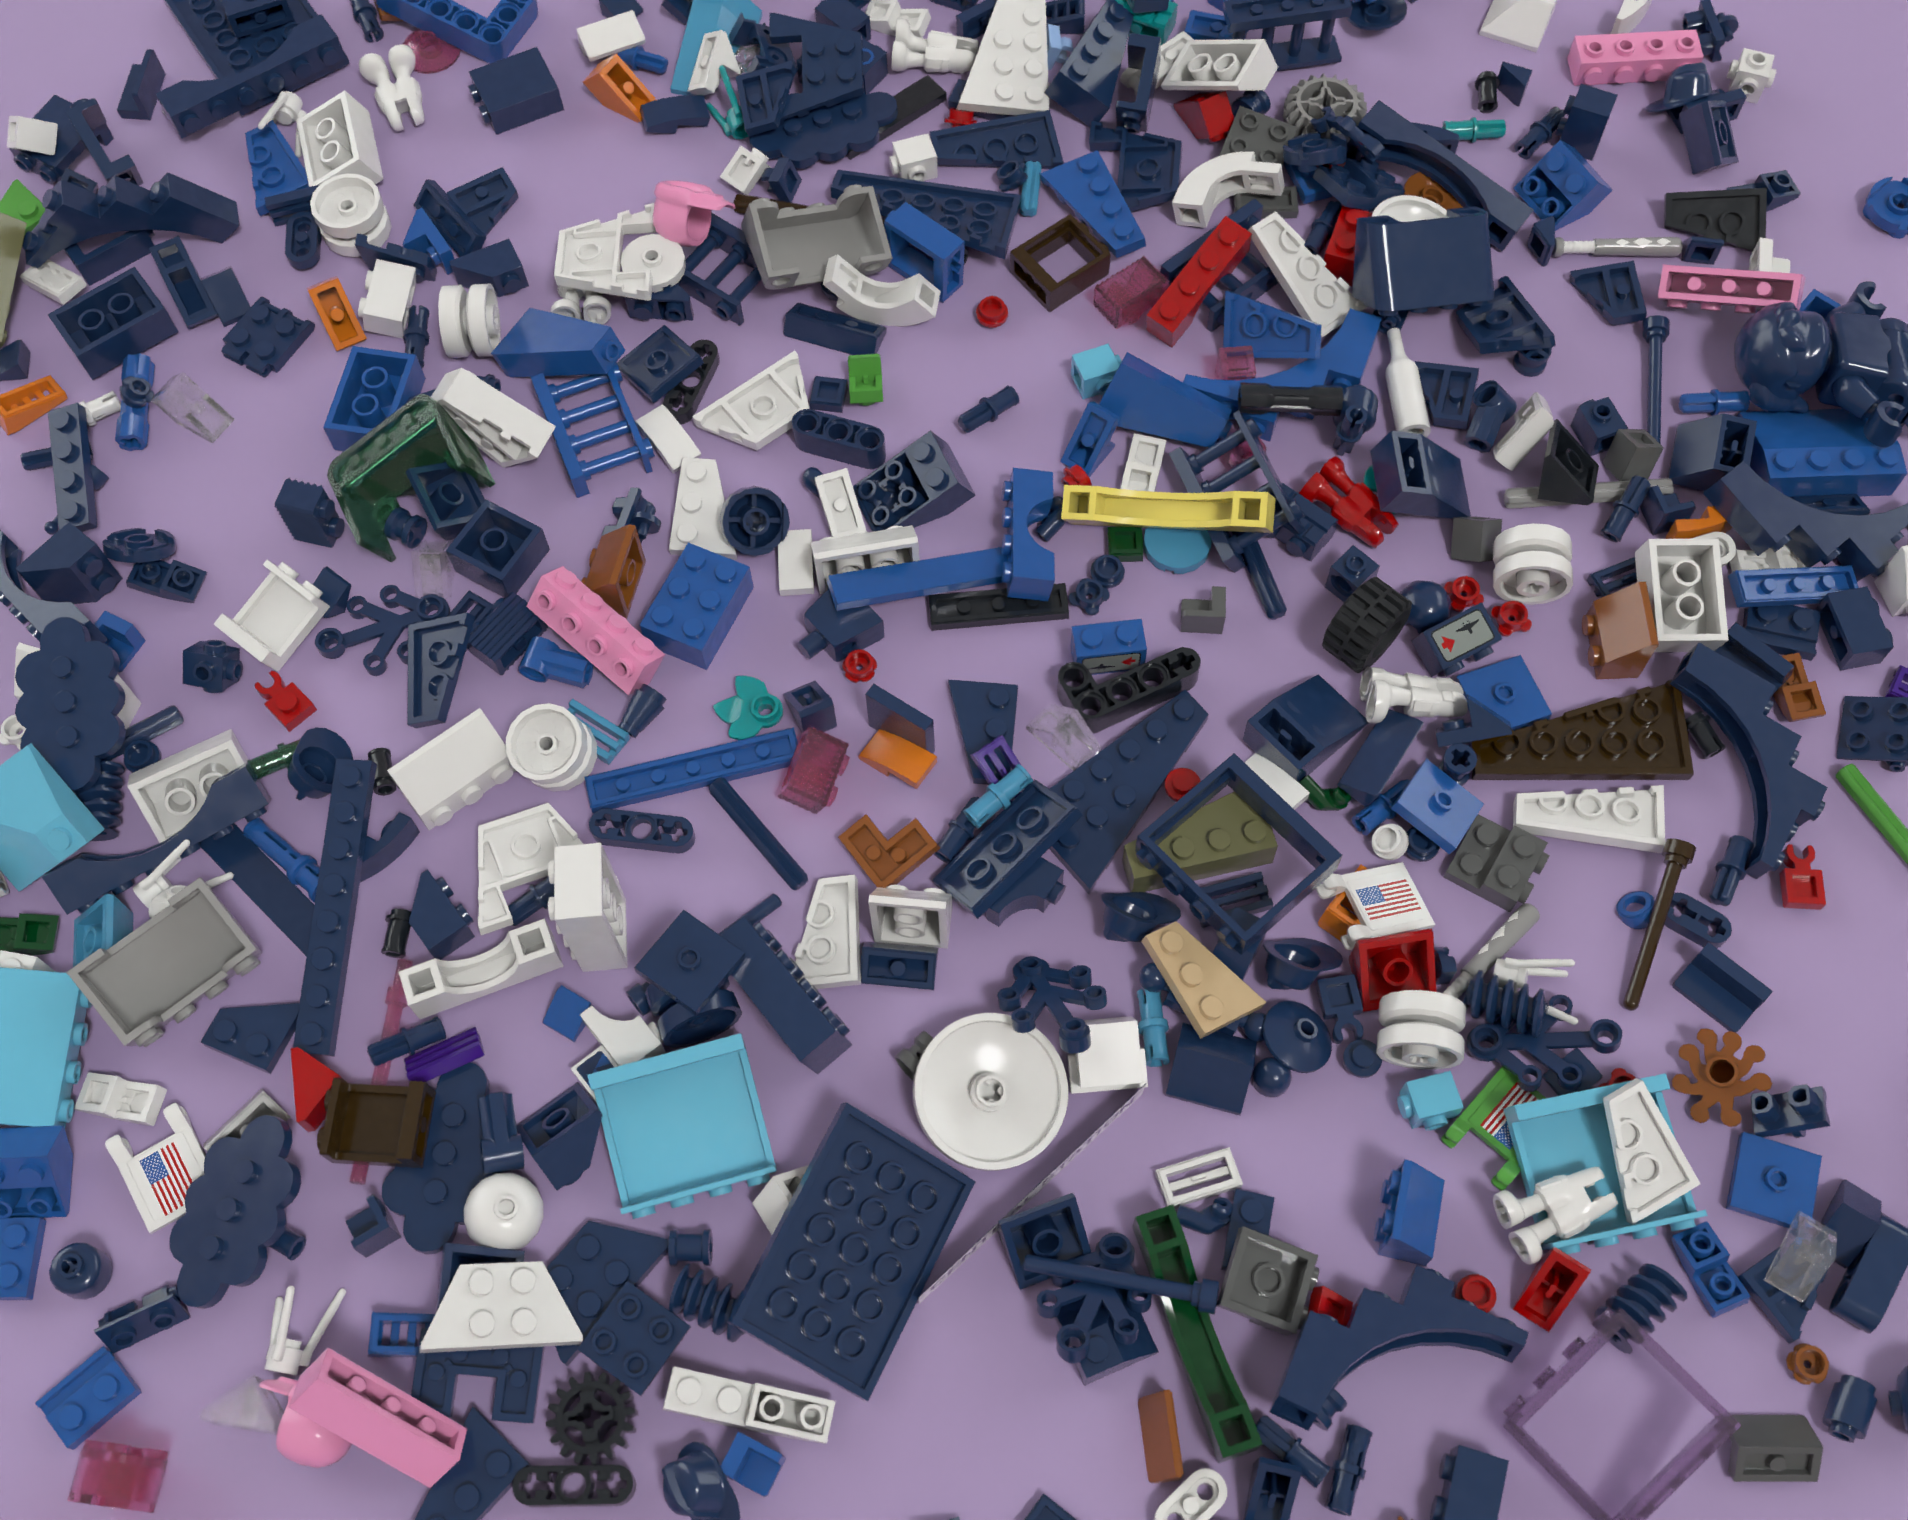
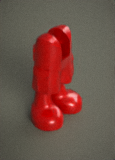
M1334 456L1324 464L1319 473L1316 472L1308 480L1299 494L1312 503L1319 501L1332 509L1330 515L1338 519L1337 525L1341 526L1343 530L1353 533L1371 547L1376 548L1384 541L1383 533L1391 534L1399 524L1391 512L1380 511L1377 495L1363 482L1355 484L1345 472L1344 462L1339 457ZM1331 485H1334L1335 487H1337V488H1338L1339 490H1341L1346 496L1341 497V496L1331 487Z

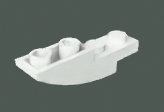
M674 1366L662 1410L701 1418L702 1421L734 1428L827 1444L836 1401L759 1383H745Z

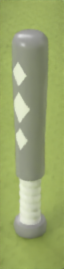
M1556 237L1552 255L1554 257H1561L1563 253H1592V255L1676 257L1682 252L1683 243L1679 237L1593 239V241H1564L1563 238Z
M1529 903L1522 904L1460 970L1461 974L1447 987L1443 994L1458 999L1467 990L1471 979L1479 969L1483 970L1484 975L1496 963L1497 958L1500 959L1534 926L1540 918L1537 908Z

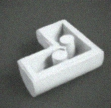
M1534 392L1514 414L1516 424L1493 448L1494 458L1511 471L1516 468L1553 427L1554 420L1548 402L1538 392Z

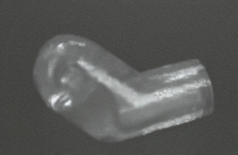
M760 45L741 46L736 50L734 55L741 75L746 73L748 70L747 66L755 55H760Z

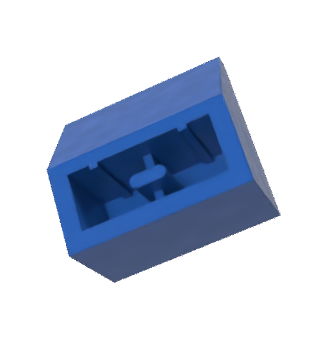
M1561 140L1513 187L1521 198L1534 209L1533 211L1541 220L1550 216L1554 217L1555 231L1590 214L1613 191L1574 147Z
M64 1125L0 1128V1219L67 1217L70 1210L73 1153Z
M1404 1159L1397 1170H1391L1389 1180L1385 1179L1380 1195V1203L1386 1204L1383 1217L1377 1219L1374 1231V1241L1380 1243L1378 1255L1421 1266H1426L1433 1259L1445 1180L1417 1163Z

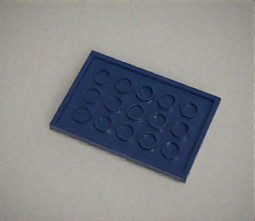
M841 1103L727 1323L861 1400L869 1401L976 1181L849 1103Z

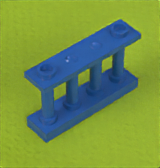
M617 363L613 365L607 374H590L555 386L554 383L548 385L543 373L531 377L546 420L556 426L552 436L577 498L590 494L586 481L592 479L591 475L636 459H641L646 473L653 472L649 458L655 457L649 439L641 438L618 382L623 381ZM608 382L614 394L568 411L564 409L558 410L556 404L561 402V398ZM618 407L620 408L624 418L623 421L575 437V434L568 436L566 429L571 428L570 424ZM630 433L635 446L587 463L585 460L578 462L576 455L581 453V449Z

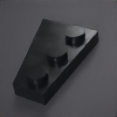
M1767 188L1666 193L1664 195V227L1697 237L1724 240L1726 245L1753 252L1760 237L1766 238Z

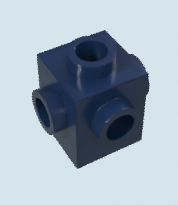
M199 641L183 650L182 684L202 687L208 693H221L237 683L242 675L243 665L240 661V648L226 646L224 641Z

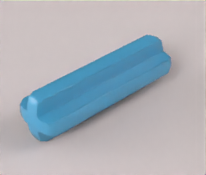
M1028 161L1025 164L1026 169L1024 170L1028 178L1022 187L1020 213L1024 217H1034L1037 214L1042 165L1038 161Z

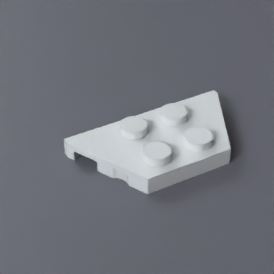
M794 350L692 416L696 427L757 451L790 430L795 413L803 409H809L798 353Z
M543 1261L463 1264L459 1266L420 1345V1353L580 1345L583 1341V1335Z

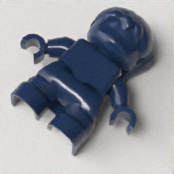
M1872 281L1860 283L1848 302L1830 310L1825 319L1813 311H1798L1792 302L1774 303L1762 308L1751 316L1741 328L1734 344L1736 372L1743 385L1749 389L1751 402L1759 408L1768 411H1793L1805 414L1809 410V405L1799 394L1805 393L1815 385L1817 398L1820 403L1841 407L1860 420L1868 418L1863 427L1865 437L1876 446L1886 448L1895 443L1902 433L1904 424L1908 427V324L1897 318L1880 319L1887 307L1882 303L1873 304L1869 301L1876 289V284Z

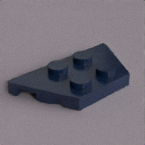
M1507 275L1498 280L1499 287L1494 290L1495 298L1489 300L1487 305L1472 306L1466 304L1456 312L1458 324L1480 354L1542 349L1556 346L1552 331Z
M588 1221L548 1265L546 1269L579 1327L583 1340L624 1284L628 1281L635 1287H638L668 1253L669 1240ZM580 1345L556 1346L559 1358L566 1366H569L580 1353L577 1350Z

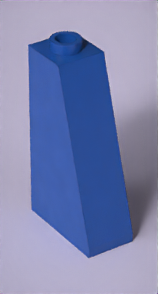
M529 308L491 354L506 376L532 377L543 373L544 376L607 374L626 350L610 326Z
M1128 352L1099 403L1102 407L1121 417L1117 425L1118 427L1208 448L1213 446L1218 438L1224 439L1233 424L1228 421L1232 411L1231 408Z

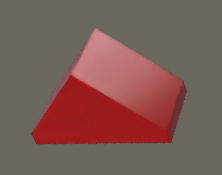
M299 1047L291 1048L296 1122L307 1132L316 1131L326 1118L327 1112L324 1105L326 1093L332 1088L333 1079L342 1077Z
M1553 1247L1536 1265L1513 1310L1547 1332H1550L1589 1276L1591 1269L1558 1248Z

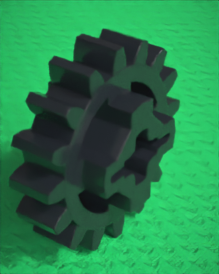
M589 1371L585 1372L583 1383H579L573 1377L569 1378L571 1389L566 1392L558 1388L556 1393L561 1398L560 1403L548 1405V1409L555 1413L556 1417L547 1421L546 1427L557 1430V1433L550 1438V1442L555 1446L564 1443L560 1455L566 1459L575 1452L574 1462L578 1465H583L587 1456H589L592 1465H600L601 1455L603 1454L613 1461L616 1459L614 1448L617 1445L625 1449L629 1446L623 1438L625 1433H636L637 1430L628 1423L630 1418L638 1415V1411L635 1408L627 1407V1404L634 1399L633 1395L630 1392L619 1394L624 1384L617 1379L609 1385L610 1376L604 1372L601 1373L598 1381H595L593 1374ZM599 1391L612 1396L617 1406H604L601 1402ZM580 1396V1401L572 1411H568L572 1403ZM591 1410L602 1415L601 1418L594 1420L593 1428L581 1422L591 1416ZM612 1426H616L613 1434L604 1442V1436ZM568 1431H580L583 1434L585 1446L576 1444L570 1438Z

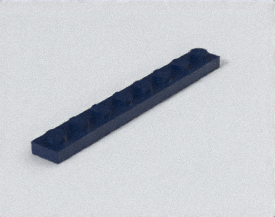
M336 759L293 1048L299 1047L309 1055L335 1057L377 764L372 760Z

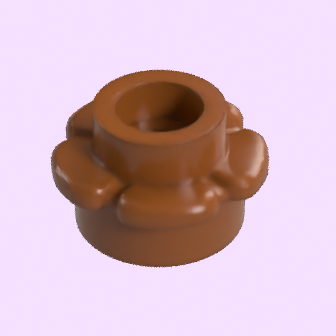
M1801 1343L1794 1346V1351L1789 1352L1786 1358L1787 1368L1793 1372L1794 1379L1804 1385H1810L1811 1382L1819 1384L1825 1380L1829 1369V1361L1826 1354L1820 1348L1807 1343ZM1804 1361L1810 1363V1368L1804 1366Z

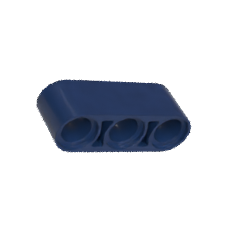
M812 409L800 410L792 418L795 445L803 452L865 469L879 468L886 461L885 436L880 428Z
M1881 1212L1880 1227L1847 1267L1830 1303L1829 1310L1867 1334L1873 1332L1881 1322L1908 1266L1907 1227Z

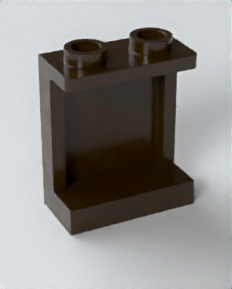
M334 1078L332 1088L327 1091L324 1105L327 1112L324 1127L320 1128L317 1136L319 1154L331 1163L423 1168L436 1091L426 1082L410 1081L409 1087L351 1084L343 1078Z

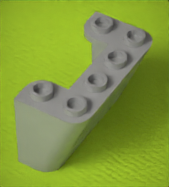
M851 185L843 190L844 193L839 196L836 204L825 205L824 203H815L807 208L797 210L793 207L779 210L778 204L770 201L769 198H759L749 203L741 227L765 288L773 290L823 282L828 258L837 254L863 275L874 274L886 269L892 260V254L873 186Z
M201 877L167 901L170 904L168 907L108 950L98 949L66 972L124 1046L138 1045V1047H147L165 1034L161 1028L172 1020H175L177 1024L182 1022L197 1010L194 1006L195 1003L205 996L209 1000L215 998L229 987L226 983L228 979L235 974L243 977L260 964L257 958L262 954V951Z

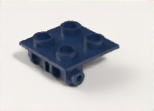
M1845 696L1836 758L1844 760L1886 761L1891 771H1904L1905 767L1908 766V698Z
M627 1281L577 1350L642 1396L691 1326Z

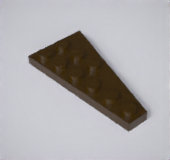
M1671 679L1663 685L1653 688L1648 686L1625 697H1613L1565 712L1563 716L1548 721L1547 719L1536 721L1532 726L1515 731L1512 730L1510 735L1472 741L1469 747L1475 751L1477 756L1476 766L1471 771L1472 780H1690L1694 775L1681 691L1670 684Z

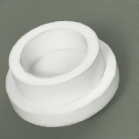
M1396 824L1380 826L1372 837L1373 851L1384 860L1398 859L1406 852L1409 845L1406 831Z

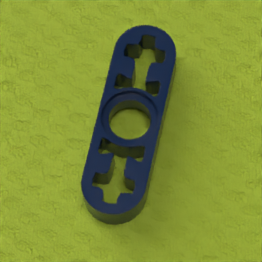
M601 809L595 812L589 821V828L594 839L605 846L679 854L690 850L695 843V833L692 824L684 817ZM607 821H611L615 828H609L607 833H602L599 826H605ZM624 822H626V824H625V834H626V836H623V835H622V832H621V830H620V829H624ZM641 823H647L652 826L651 834L644 839H638L632 835L633 829ZM659 826H662L664 833H661V840H659ZM677 829H683L686 836H680L679 841H673L670 834H676Z

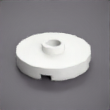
M659 234L641 236L630 242L622 252L620 261L623 272L651 270L653 278L652 292L654 293L663 291V287L668 285L672 287L677 284L684 275L686 268L682 247L677 242L668 240Z

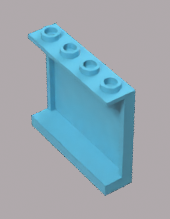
M0 967V1125L19 1127L64 1125L65 1128L66 1123H70L72 1120L74 1101L70 1098L73 1084L78 1083L81 1075V1062L77 1060L80 1046H84L87 1041L88 1024L84 1022L87 1008H91L92 1004L67 973Z
M742 1033L587 1075L590 1088L595 1093L598 1109L602 1113L601 1122L622 1208H620L621 1215L631 1212L633 1219L656 1213L654 1205L670 1201L671 1208L694 1202V1194L704 1191L709 1192L710 1198L732 1192L731 1184L747 1180L748 1187L770 1181L769 1173L777 1171Z
M1666 1073L1641 1078L1640 1080H1643L1674 1135L1662 1091L1670 1089ZM1631 1081L1517 1104L1503 1109L1527 1197L1534 1195L1535 1184L1557 1175L1567 1176L1584 1169L1599 1167L1605 1178L1596 1181L1594 1185L1588 1188L1584 1187L1591 1202L1596 1197L1606 1196L1614 1192L1618 1204L1612 1210L1593 1220L1584 1231L1566 1240L1556 1235L1551 1236L1542 1243V1250L1556 1247L1566 1254L1581 1251L1579 1243L1594 1241L1595 1248L1619 1243L1617 1235L1631 1232L1633 1239L1658 1235L1656 1230L1658 1226L1670 1224L1671 1231L1695 1227V1218L1708 1216L1706 1210H1696L1690 1190L1634 1225L1627 1222L1603 1098ZM1541 1211L1532 1215L1534 1224L1548 1218V1213Z

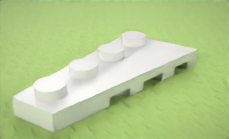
M1276 211L1248 229L1252 233L1251 240L1302 318L1322 325L1321 338L1343 324L1350 309L1362 311L1367 308L1363 302L1352 296V293L1348 290L1350 286L1341 277L1337 279L1325 267L1326 262L1318 254L1313 255L1304 246L1305 241Z
M1664 785L1651 786L1649 790L1636 791L1634 787L1618 788L1617 792L1598 793L1597 789L1582 790L1581 794L1567 795L1564 791L1517 793L1513 801V826L1515 825L1533 835L1662 853L1665 846Z

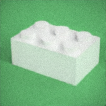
M1719 538L1648 539L1635 551L1637 582H1646L1659 643L1655 652H1689L1698 643L1715 651L1729 641Z

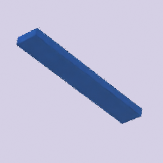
M1002 547L828 575L827 584L836 611L1002 583L1003 563L1007 562V555H1002Z
M793 727L586 776L585 782L590 808L594 814L601 809H615L707 787L720 777L725 778L728 782L803 764Z

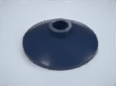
M1364 0L1355 3L1351 1V17H1347V20L1353 26L1364 30L1377 31L1388 29L1404 20L1407 15V4L1404 0H1377L1365 5Z
M1295 1001L1279 1002L1268 1010L1262 1025L1263 1037L1268 1050L1280 1064L1295 1072L1312 1073L1327 1063L1332 1051L1331 1036L1326 1024L1314 1010Z

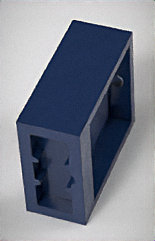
M153 230L128 231L85 255L77 243L67 247L64 251L87 284L91 286L150 254L149 248L155 246L151 240L155 233Z

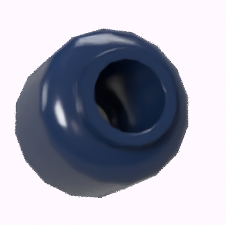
M1352 385L1343 389V408L1340 416H1333L1332 419L1337 427L1338 423L1344 419L1348 407L1358 405L1355 414H1358L1360 407H1363L1367 412V419L1362 426L1364 434L1375 425L1378 398L1373 391L1365 386Z
M78 1242L61 1249L53 1258L49 1269L50 1281L56 1290L74 1299L82 1300L95 1297L105 1290L113 1272L111 1260L106 1253L88 1243Z

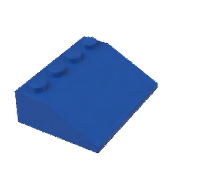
M1843 408L1811 409L1805 414L1793 411L1739 412L1737 417L1757 421L1750 468L1765 482L1788 497L1857 494L1859 497L1891 496L1908 474L1899 442L1896 440L1894 444L1886 448L1871 443L1863 432V427L1868 418L1860 420Z

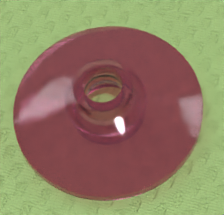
M421 29L412 32L402 44L410 47L415 54L416 63L413 71L424 74L437 73L449 68L457 61L461 53V49L437 38L435 33Z

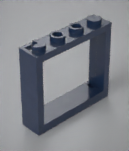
M1235 753L1137 836L1135 847L1136 856L1147 869L1151 870L1153 868L1163 878L1162 881L1165 887L1176 896L1180 894L1190 904L1189 908L1201 922L1207 921L1217 931L1216 935L1227 948H1234L1241 955L1335 872L1343 856ZM1227 785L1315 868L1313 872L1246 931L1158 846Z

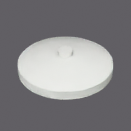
M999 1013L974 1014L948 1025L925 1048L917 1064L913 1080L914 1109L926 1137L947 1158L976 1170H1005L1021 1165L1036 1157L1057 1135L1063 1123L1068 1105L1067 1075L1055 1047L1038 1029L1034 1028L1028 1033H1018L1012 1028L1010 1015Z

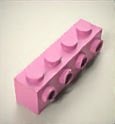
M1695 29L1575 36L1567 60L1573 85L1578 86L1581 84L1597 85L1667 81L1669 75L1677 67L1702 62L1704 56L1697 30Z
M1663 264L1658 298L1667 301V307L1687 308L1688 303H1701L1700 309L1721 311V306L1727 305L1735 306L1734 312L1755 314L1756 308H1764L1779 302H1792L1797 310L1800 311L1806 277L1803 274Z
M564 566L540 577L526 606L628 696L635 689L639 690L642 684L648 685L665 656L650 639L643 636L625 617L613 610L598 594L591 591L577 579L574 573L568 571Z
M327 1348L299 1376L288 1407L429 1488L460 1460L467 1428L330 1348Z

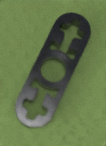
M699 340L690 346L701 357H704V363L701 365L702 368L698 367L685 379L697 377L701 380L700 383L694 387H687L683 384L684 380H682L664 398L663 405L680 424H685L693 418L692 416L695 415L719 366L718 348L710 340ZM682 396H684L683 402L685 408L680 407L678 411H674L673 407L678 408L682 402Z
M621 1465L528 1466L517 1473L513 1481L512 1490L515 1498L528 1507L621 1506L629 1502L634 1496L636 1480L632 1472ZM593 1473H599L597 1477L599 1482H612L614 1474L619 1473V1478L627 1482L626 1489H620L618 1497L614 1498L610 1490L596 1489L598 1498L591 1499L595 1490ZM552 1474H557L554 1482L556 1499H550L553 1493L550 1490H537L535 1497L530 1499V1493L523 1490L524 1484L530 1483L533 1475H536V1479L539 1482L553 1483ZM572 1474H581L586 1481L585 1491L577 1498H568L563 1490L565 1480Z

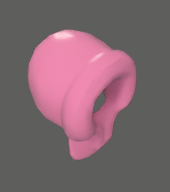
M675 180L661 181L656 185L654 191L656 200L653 211V225L660 236L677 242L682 247L698 246L704 242L708 235L712 210H721L723 207L735 209V204L725 200L723 195L715 194L706 185Z
M281 1376L277 1380L268 1379L262 1381L259 1387L289 1396L288 1404L277 1432L276 1445L279 1453L297 1464L313 1468L332 1465L347 1454L352 1445L350 1442L288 1408L298 1382L297 1380Z

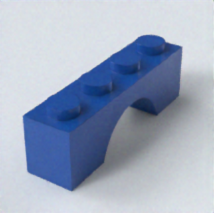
M1013 468L1010 480H1004L1002 501H1007V507H1004L1002 513V528H1007V534H1004L1002 540V555H1007V562L1003 563L1002 583H1007V597L1040 601L1049 600L1055 582L1054 552L1040 546L1031 537L1028 527L1036 522L1046 520L1054 499L1053 472Z

